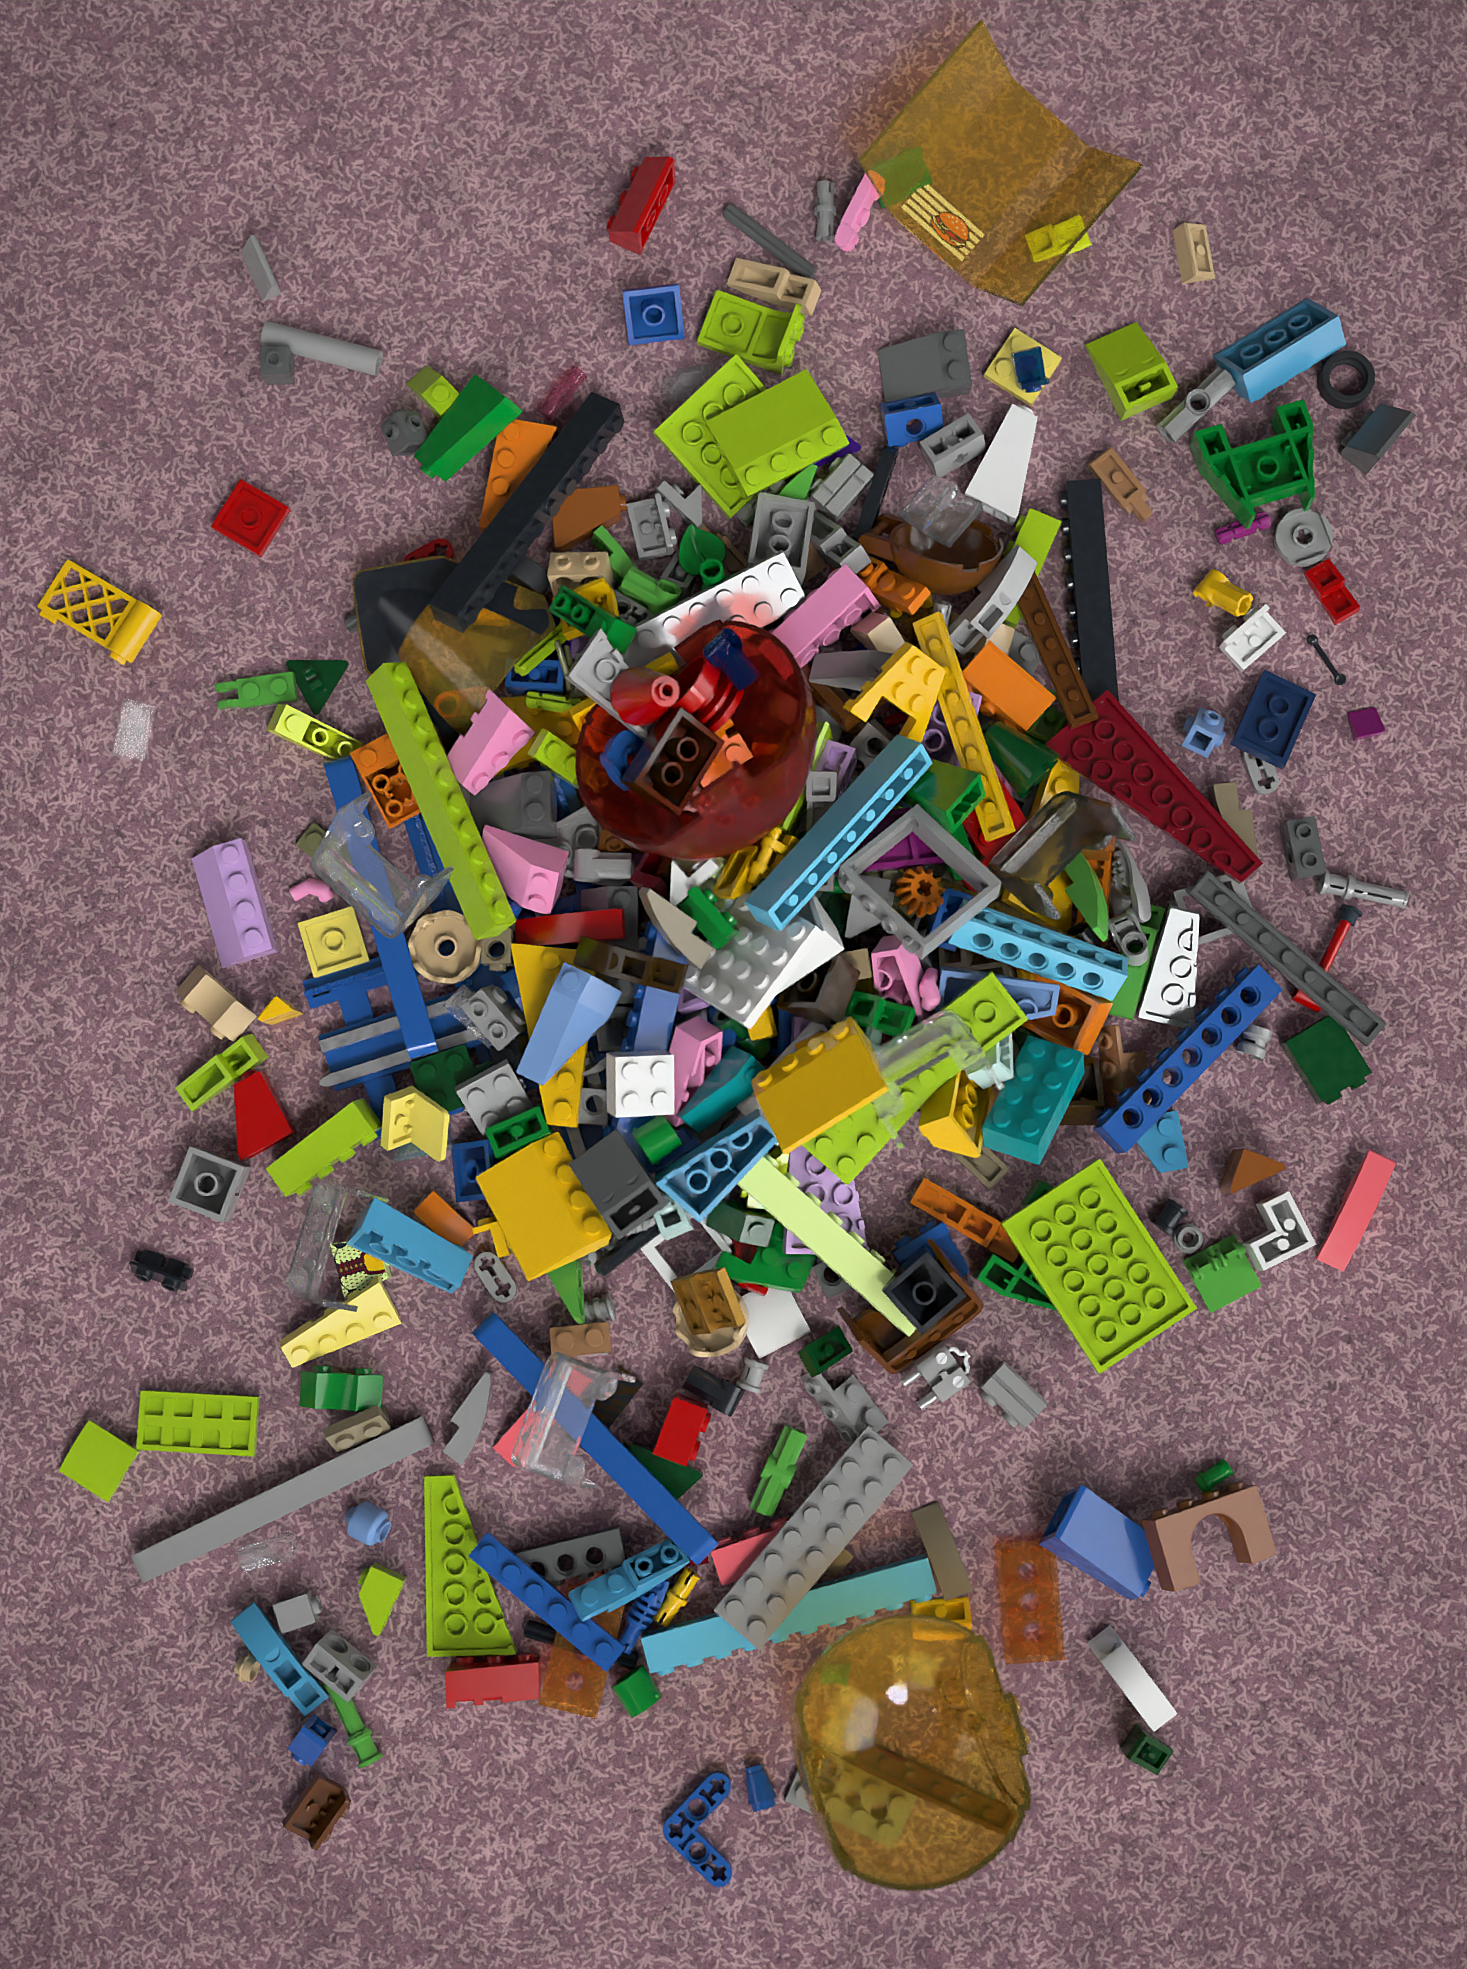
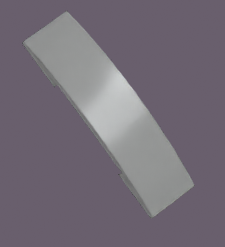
M807 771L806 833L838 800L837 772ZM835 872L818 891H834Z

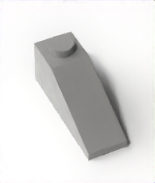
M874 650L815 654L809 682L861 691L860 688L867 681L872 682L882 672L880 667L893 654Z

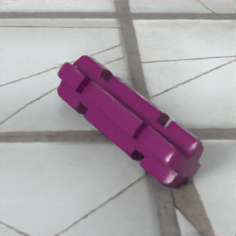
M1263 511L1255 515L1249 529H1245L1239 521L1229 524L1230 527L1228 528L1226 525L1215 530V537L1218 543L1223 545L1231 542V538L1237 540L1256 533V529L1261 531L1269 528L1271 520L1267 512Z

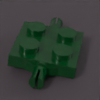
M466 1044L409 1063L414 1076V1087L446 1109L447 1112L464 1107L455 1090V1086L490 1068L484 1069V1067L494 1064L493 1059L476 1065L469 1055Z

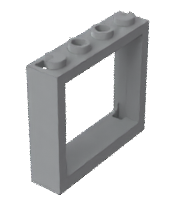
M918 804L840 865L838 876L841 888L846 893L855 896L867 913H872L876 916L888 933H893L901 940L903 947L921 960L996 899L1002 883ZM911 832L916 834L979 893L925 938L858 876Z

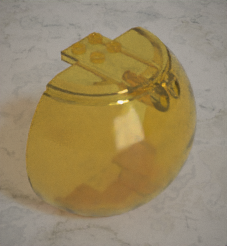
M896 1615L872 1620L848 1631L828 1645L814 1659L802 1676L795 1692L792 1693L789 1706L790 1730L794 1757L802 1788L816 1827L831 1856L844 1872L848 1871L867 1883L900 1891L937 1889L966 1879L984 1868L1005 1849L1018 1832L1026 1817L1025 1812L1031 1808V1789L1022 1756L1029 1754L1027 1745L1030 1744V1738L1027 1729L1021 1725L1019 1713H1021L1020 1702L1017 1696L1013 1695L1012 1691L1002 1688L992 1650L981 1634L975 1635L973 1630L959 1623L929 1615ZM877 1746L882 1749L886 1748L909 1762L904 1763L882 1754Z

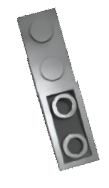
M1018 544L977 587L981 593L948 628L953 647L963 656L983 635L989 639L999 628L1020 599L1033 575L1037 562Z

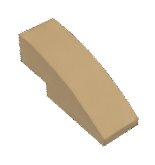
M736 258L727 281V285L731 288L794 311L796 303L802 304V314L810 316L814 312L822 291L814 279L791 275L785 268Z

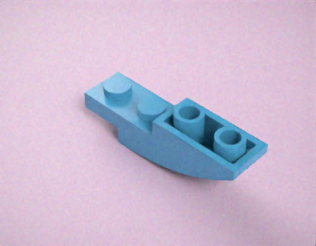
M669 1538L624 1560L622 1566L569 1591L568 1597L583 1622L605 1610L609 1613L639 1597L689 1563V1559Z
M255 1601L231 1620L232 1625L266 1673L286 1698L289 1697L304 1716L329 1697L328 1692L313 1674L302 1665L303 1662L292 1650L290 1643Z

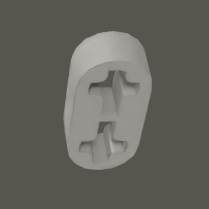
M1242 751V761L1254 792L1263 796L1274 792L1279 784L1275 766L1259 759L1261 766L1258 767L1255 758L1250 759L1248 757L1249 753ZM1260 770L1263 771L1265 778H1271L1272 783L1268 785L1269 789H1266L1264 785H1258V781L1261 779Z
M493 1252L479 1254L475 1259L474 1268L491 1296L498 1302L512 1300L517 1293V1285L502 1260ZM483 1257H486L488 1260L492 1258L495 1260L496 1263L492 1266L496 1272L495 1276H492L489 1270H481L480 1266L483 1265ZM499 1277L503 1284H511V1288L508 1290L510 1294L508 1297L504 1294H497L496 1291L499 1289V1285L495 1281L496 1278Z

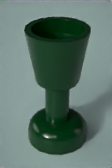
M717 1010L713 1017L714 1025L721 1030L732 1029L737 1035L736 1040L743 1051L751 1054L757 1061L766 1056L772 1044L768 1038L751 1040L747 1027L720 1010Z

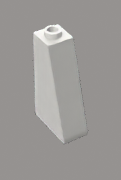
M1014 404L1010 407L963 497V500L1012 526L1019 513L1038 419L1028 407L1023 405L1016 406Z

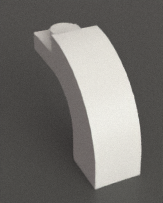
M1110 1625L1087 1643L1153 1732L1177 1714Z

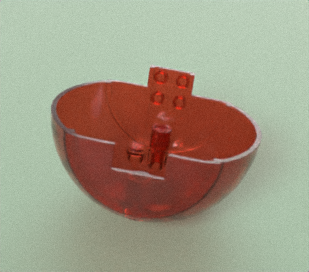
M721 619L702 626L674 647L686 664L669 675V677L676 680L693 659L699 655H705L720 667V675L729 673L733 680H738L745 687L744 695L737 709L730 717L734 725L725 730V733L728 736L737 730L753 757L742 764L737 759L732 762V769L705 787L700 783L698 786L701 791L697 794L688 793L686 797L696 811L683 810L680 816H676L642 799L632 790L624 791L620 789L610 779L606 769L601 765L600 755L604 752L607 741L614 734L631 730L597 703L584 717L586 722L582 725L578 738L575 761L576 779L586 808L592 817L617 839L640 851L655 856L691 861L709 860L735 853L750 846L771 832L791 812L802 794L813 766L817 746L816 709L810 686L798 661L787 646L767 630L741 621L726 620L722 622ZM632 755L627 756L629 764L632 763L634 758Z

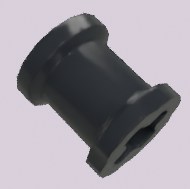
M1167 1198L1165 1201L1166 1206L1157 1219H1152L1151 1223L1173 1237L1175 1227L1183 1216L1187 1217L1189 1212L1175 1201Z

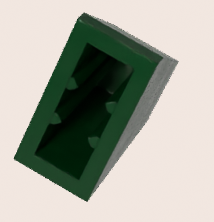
M633 1441L630 1445L626 1442L623 1443L677 1500L703 1476L700 1468L688 1463L687 1466H683L653 1454L654 1449L636 1441Z

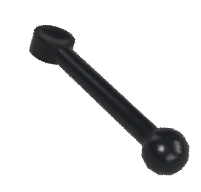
M1314 634L1309 635L1307 643L1313 645L1335 677V684L1343 685L1346 682V677L1343 674H1339L1318 644V637Z

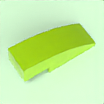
M253 1034L242 1036L223 1053L215 1055L175 1089L191 1112H193L238 1081L239 1076L255 1069L269 1056Z

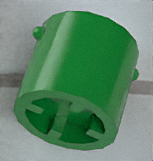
M663 1115L655 1116L638 1129L636 1127L633 1128L631 1133L652 1165H658L659 1160L682 1145L677 1134Z
M643 1664L636 1666L611 1685L613 1692L630 1718L650 1708L663 1695Z

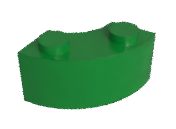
M313 1365V1371H301L299 1406L312 1409L365 1411L378 1405L381 1409L383 1375L372 1374V1368L355 1367L354 1372L331 1371V1366Z

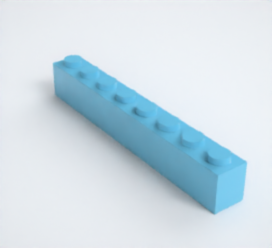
M897 734L744 902L758 922L781 932L933 764L921 742Z

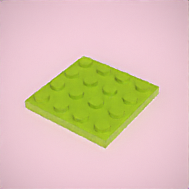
M737 354L652 432L698 485H702V490L728 519L732 518L754 495L746 500L743 499L705 421L767 390Z

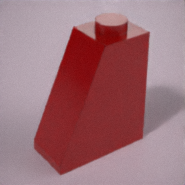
M255 1069L239 1076L240 1082L234 1084L237 1148L241 1161H247L297 1133L265 1072H256Z

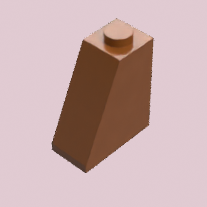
M618 485L575 489L573 494L566 498L560 506L557 515L552 517L556 552H567L590 539L594 531L601 525L607 529L622 520V511H627L625 494H620Z

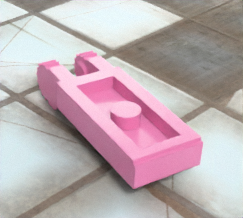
M870 169L866 170L836 231L837 234L835 235L834 242L840 249L846 252H851L855 245L858 244V232L867 223L870 216L869 210L874 200H878L883 191L884 180L878 173Z

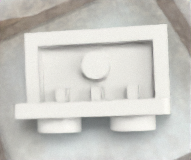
M1267 604L1260 610L1256 606L1243 617L1246 621L1239 628L1233 625L1221 636L1224 641L1218 648L1241 673L1286 634L1267 612L1270 609Z

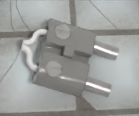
M941 1341L913 1362L915 1368L900 1378V1380L907 1387L919 1377L923 1376L932 1391L917 1402L923 1411L937 1400L944 1403L971 1383L966 1376L970 1370L968 1364L970 1355L966 1350L960 1351L956 1347L946 1348ZM950 1351H954L957 1355L964 1356V1371L957 1364L956 1360L951 1355Z

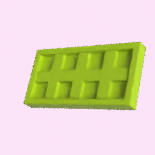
M140 1390L136 1450L254 1457L257 1446L260 1396Z

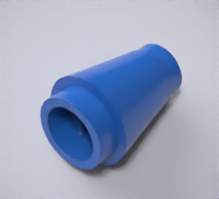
M762 1764L745 1768L748 1805H752L753 1812L776 1806L774 1798L777 1795Z

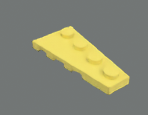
M378 1275L369 1281L370 1285L361 1291L356 1289L347 1295L348 1299L337 1307L332 1305L324 1310V1315L316 1321L309 1320L280 1340V1347L292 1368L401 1324L400 1316Z

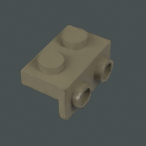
M382 1404L381 1409L378 1405L329 1425L323 1428L326 1440L337 1453H340L392 1431L387 1409Z

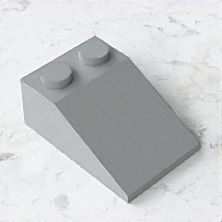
M759 492L745 568L783 550L802 587L806 573L815 502Z

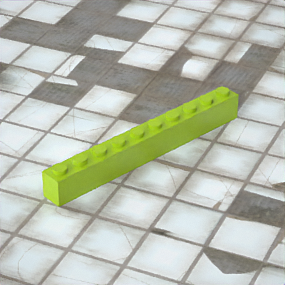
M407 662L383 663L366 680L368 688L474 940L496 937L516 922L515 916Z

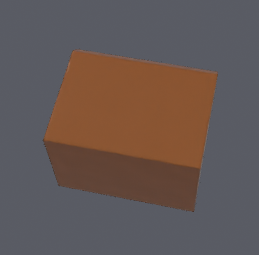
M1234 1149L1230 1155L1219 1190L1221 1193H1235L1285 1170L1286 1167L1284 1163L1247 1149Z

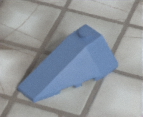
M564 962L550 990L516 1073L544 1086L568 1059L589 1040V1037L609 1020L622 991Z
M939 965L937 986L941 1001L936 1006L934 1014L983 978L988 972ZM994 974L1029 1020L1056 1015L1060 985Z

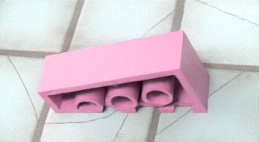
M846 564L832 571L827 581L819 589L811 591L806 598L807 600L798 609L790 611L785 617V621L777 629L769 631L760 644L761 648L788 677L811 661L815 654H819L818 648L820 646L832 645L837 641L842 629L848 625L853 627L861 621L860 615L868 609L874 612L881 607L869 588Z
M897 936L882 937L871 953L874 985L878 996L883 997L886 1001L914 1008L916 1014L909 1033H911L934 1015V1010L927 1011L921 1006L922 997L919 993V985L924 972L918 956L909 953ZM882 1033L881 1039H883L884 1052L903 1038Z

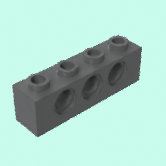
M620 1525L513 1551L529 1566L534 1561L542 1562L546 1571L541 1576L554 1587L565 1584V1579L576 1576L578 1581L593 1577L595 1571L603 1569L608 1573L622 1566L623 1561L628 1559ZM591 1547H598L603 1552V1558L599 1561H593L588 1557L587 1550ZM562 1554L571 1555L574 1559V1566L571 1568L562 1567L559 1563V1556Z

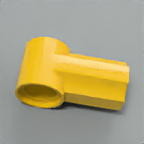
M1211 569L1192 591L1195 597L1199 596L1207 603V607L1212 608L1215 605L1237 617L1245 615L1250 610L1253 600L1251 593L1230 583L1225 575L1215 569Z

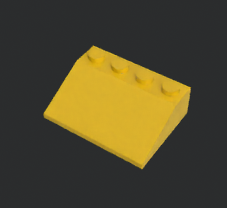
M852 1017L843 1022H838L826 1033L818 1038L811 1039L805 1046L792 1054L786 1055L780 1062L767 1070L759 1072L755 1078L751 1079L755 1097L785 1155L889 1091L871 1042Z
M559 1132L529 1144L475 1178L527 1281L607 1246L612 1235L605 1220L568 1165L573 1159Z

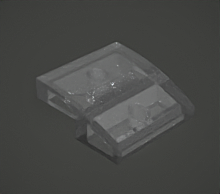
M933 475L900 514L904 520L926 536L945 546L951 547L983 510L980 500L958 492L956 483Z

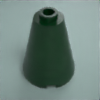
M1000 720L996 723L990 721L982 729L991 759L1021 799H1024L1032 792L1029 789L1032 785H1039L1057 764V759L1061 757L1055 750Z

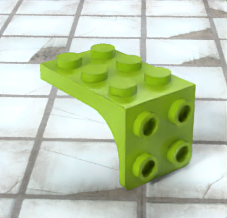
M716 290L699 334L697 345L729 357L737 354L743 362L782 375L785 366L790 368L795 355L793 350L796 341L800 342L802 338L806 315L802 314V304L796 303L793 312H781Z

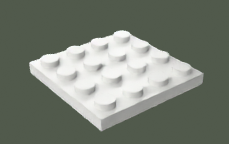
M752 890L739 896L729 910L738 921L735 926L740 932L720 950H716L707 940L705 943L714 948L712 954L702 969L693 967L690 964L688 965L683 988L749 1029L752 1028L822 934V931L816 925L798 915H795L781 932L758 922L744 902L752 894Z

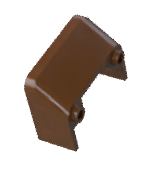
M932 1238L927 1243L936 1254L935 1257L961 1286L967 1296L922 1335L916 1329L909 1337L893 1325L876 1308H865L854 1318L842 1306L837 1309L857 1342L890 1374H898L909 1368L916 1359L941 1341L946 1340L979 1315L983 1309V1302Z

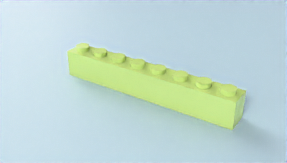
M766 1153L737 1185L893 1325L910 1337L916 1328L882 1291V1288L896 1272V1269L890 1272L883 1265L886 1260L873 1249L869 1253L862 1246L865 1241L852 1230L847 1233L840 1227L843 1221L833 1212L829 1211L826 1214L820 1209L819 1206L822 1202L809 1191L805 1195L797 1187L800 1185V1182L788 1172L785 1175L776 1169L779 1165L778 1162Z

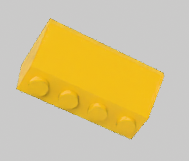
M965 1068L936 1089L922 1104L920 1120L918 1121L921 1134L927 1137L934 1147L973 1158L979 1157L983 1142L982 1126L987 1118L992 1086L986 1089L981 1088L977 1083L968 1078Z

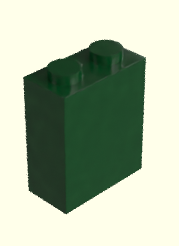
M1329 1015L1280 1043L1281 1048L1316 1104L1325 1102L1329 1105L1342 1097L1341 1091L1348 1087L1351 1090L1358 1088L1367 1082L1365 1077L1372 1073L1347 1031Z

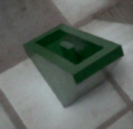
M1137 1723L1119 1747L1126 1758L1155 1775L1159 1774L1174 1752L1173 1749Z

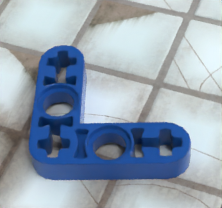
M720 1770L709 1773L666 1818L663 1825L665 1839L715 1887H722L730 1882L732 1878V1865L697 1828L730 1793V1777ZM722 1778L725 1790L721 1792L717 1789L711 1795V1799L715 1801L710 1803L708 1797L700 1791L704 1789L707 1794L712 1789L713 1784L711 1780L719 1781ZM693 1799H701L705 1803L706 1808L703 1813L696 1815L689 1810V1803ZM683 1811L686 1817L694 1823L690 1825L687 1820L681 1829L683 1834L675 1833L672 1836L669 1824H679L683 1819V1815L679 1813ZM695 1842L704 1844L706 1847L704 1856L699 1858L693 1857L689 1852L691 1844ZM711 1854L716 1856L712 1858V1863L716 1867L720 1868L722 1865L726 1867L724 1878L721 1876L714 1878V1870L708 1863L706 1868L701 1866L708 1861Z

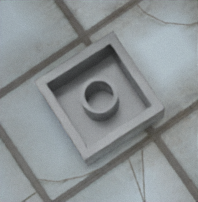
M189 1146L168 1202L221 1222H230L251 1167L205 1149Z

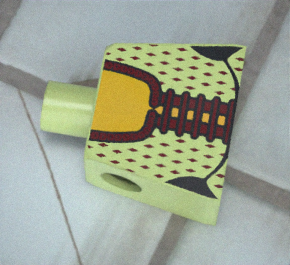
M347 1242L330 1244L344 1298H348L347 1295L356 1289L361 1291L370 1285L369 1281L377 1275L381 1282L392 1277L389 1264L347 1245Z

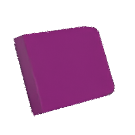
M1375 707L1347 713L1353 741L1380 736L1386 732Z

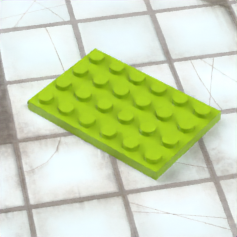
M1097 1158L1000 1223L1098 1374L1197 1309L1100 1158Z

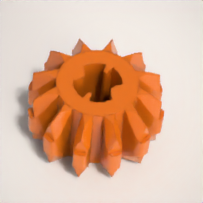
M917 866L914 870L907 869L903 872V877L897 879L895 884L899 888L894 891V895L902 899L898 902V906H907L906 915H911L914 911L917 917H923L926 913L931 915L936 911V906H940L944 900L940 895L945 893L946 889L938 886L942 877H936L935 879L932 877L933 869H928L924 872L922 866ZM917 889L921 890V895L918 893Z

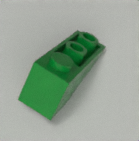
M561 585L548 609L590 638L596 630L602 629L611 646L623 655L638 630L625 620L565 585Z

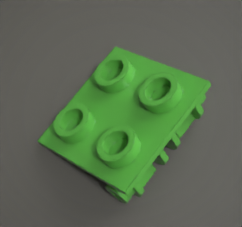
M1234 1234L1182 1261L1210 1313L1262 1286L1245 1255L1246 1249L1244 1245L1238 1242Z

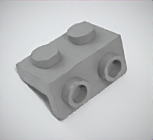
M660 492L655 493L652 499L626 504L639 561L672 555L673 545L677 544L676 535L673 527L668 528L666 518L670 517L669 505L667 500L662 501Z
M492 984L481 988L462 1006V1010L492 1045L500 1051L515 1037L524 1035L528 1029L525 1015L510 1005L507 1001L506 993L501 988L495 987Z

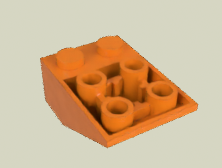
M388 733L350 752L389 829L421 813Z

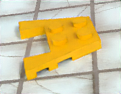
M905 642L880 667L882 672L872 682L867 681L860 688L862 693L855 700L849 699L843 708L866 722L882 696L909 716L898 735L922 743L946 670L914 645Z

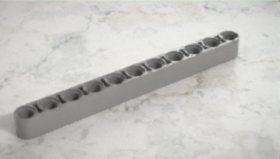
M423 1416L418 1417L276 1487L270 1488L249 1500H245L222 1513L220 1512L195 1526L193 1525L170 1538H166L145 1550L139 1551L131 1555V1559L142 1583H145L412 1455L435 1442Z

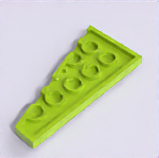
M944 1033L898 1061L896 1060L888 1064L881 1071L889 1091L805 1142L802 1146L848 1186L968 1056V1052L947 1033Z
M455 1474L425 1475L427 1657L516 1655L517 1651L491 1576L468 1557L479 1542Z

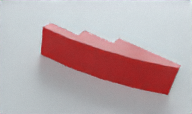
M622 908L520 919L515 922L516 944L545 947L574 946V944L579 943L580 936L600 941L626 939L625 914Z

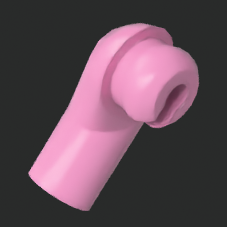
M308 878L289 888L295 901L309 894L318 896L321 902H327L333 897L329 883L316 878Z

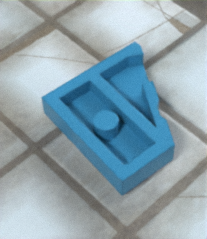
M1178 1110L1166 1112L1136 1142L1158 1173L1189 1168Z

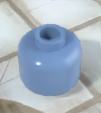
M367 1501L360 1503L357 1507H351L345 1517L348 1535L368 1546H372L377 1542H383L391 1528L388 1512Z

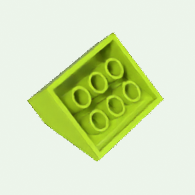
M807 369L705 421L744 500L850 444L836 415Z

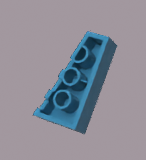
M757 1108L654 1175L655 1183L701 1223L775 1145L777 1139L764 1113Z
M375 1197L360 1212L346 1243L450 1294L454 1293L461 1286L473 1257L463 1247L452 1244Z

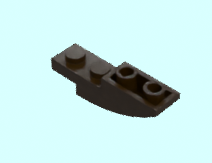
M580 936L573 963L601 974L675 994L682 993L688 969L687 964L585 936Z

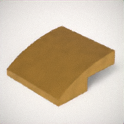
M725 1267L692 1273L670 1281L691 1335L711 1334L718 1328L739 1327L746 1322Z

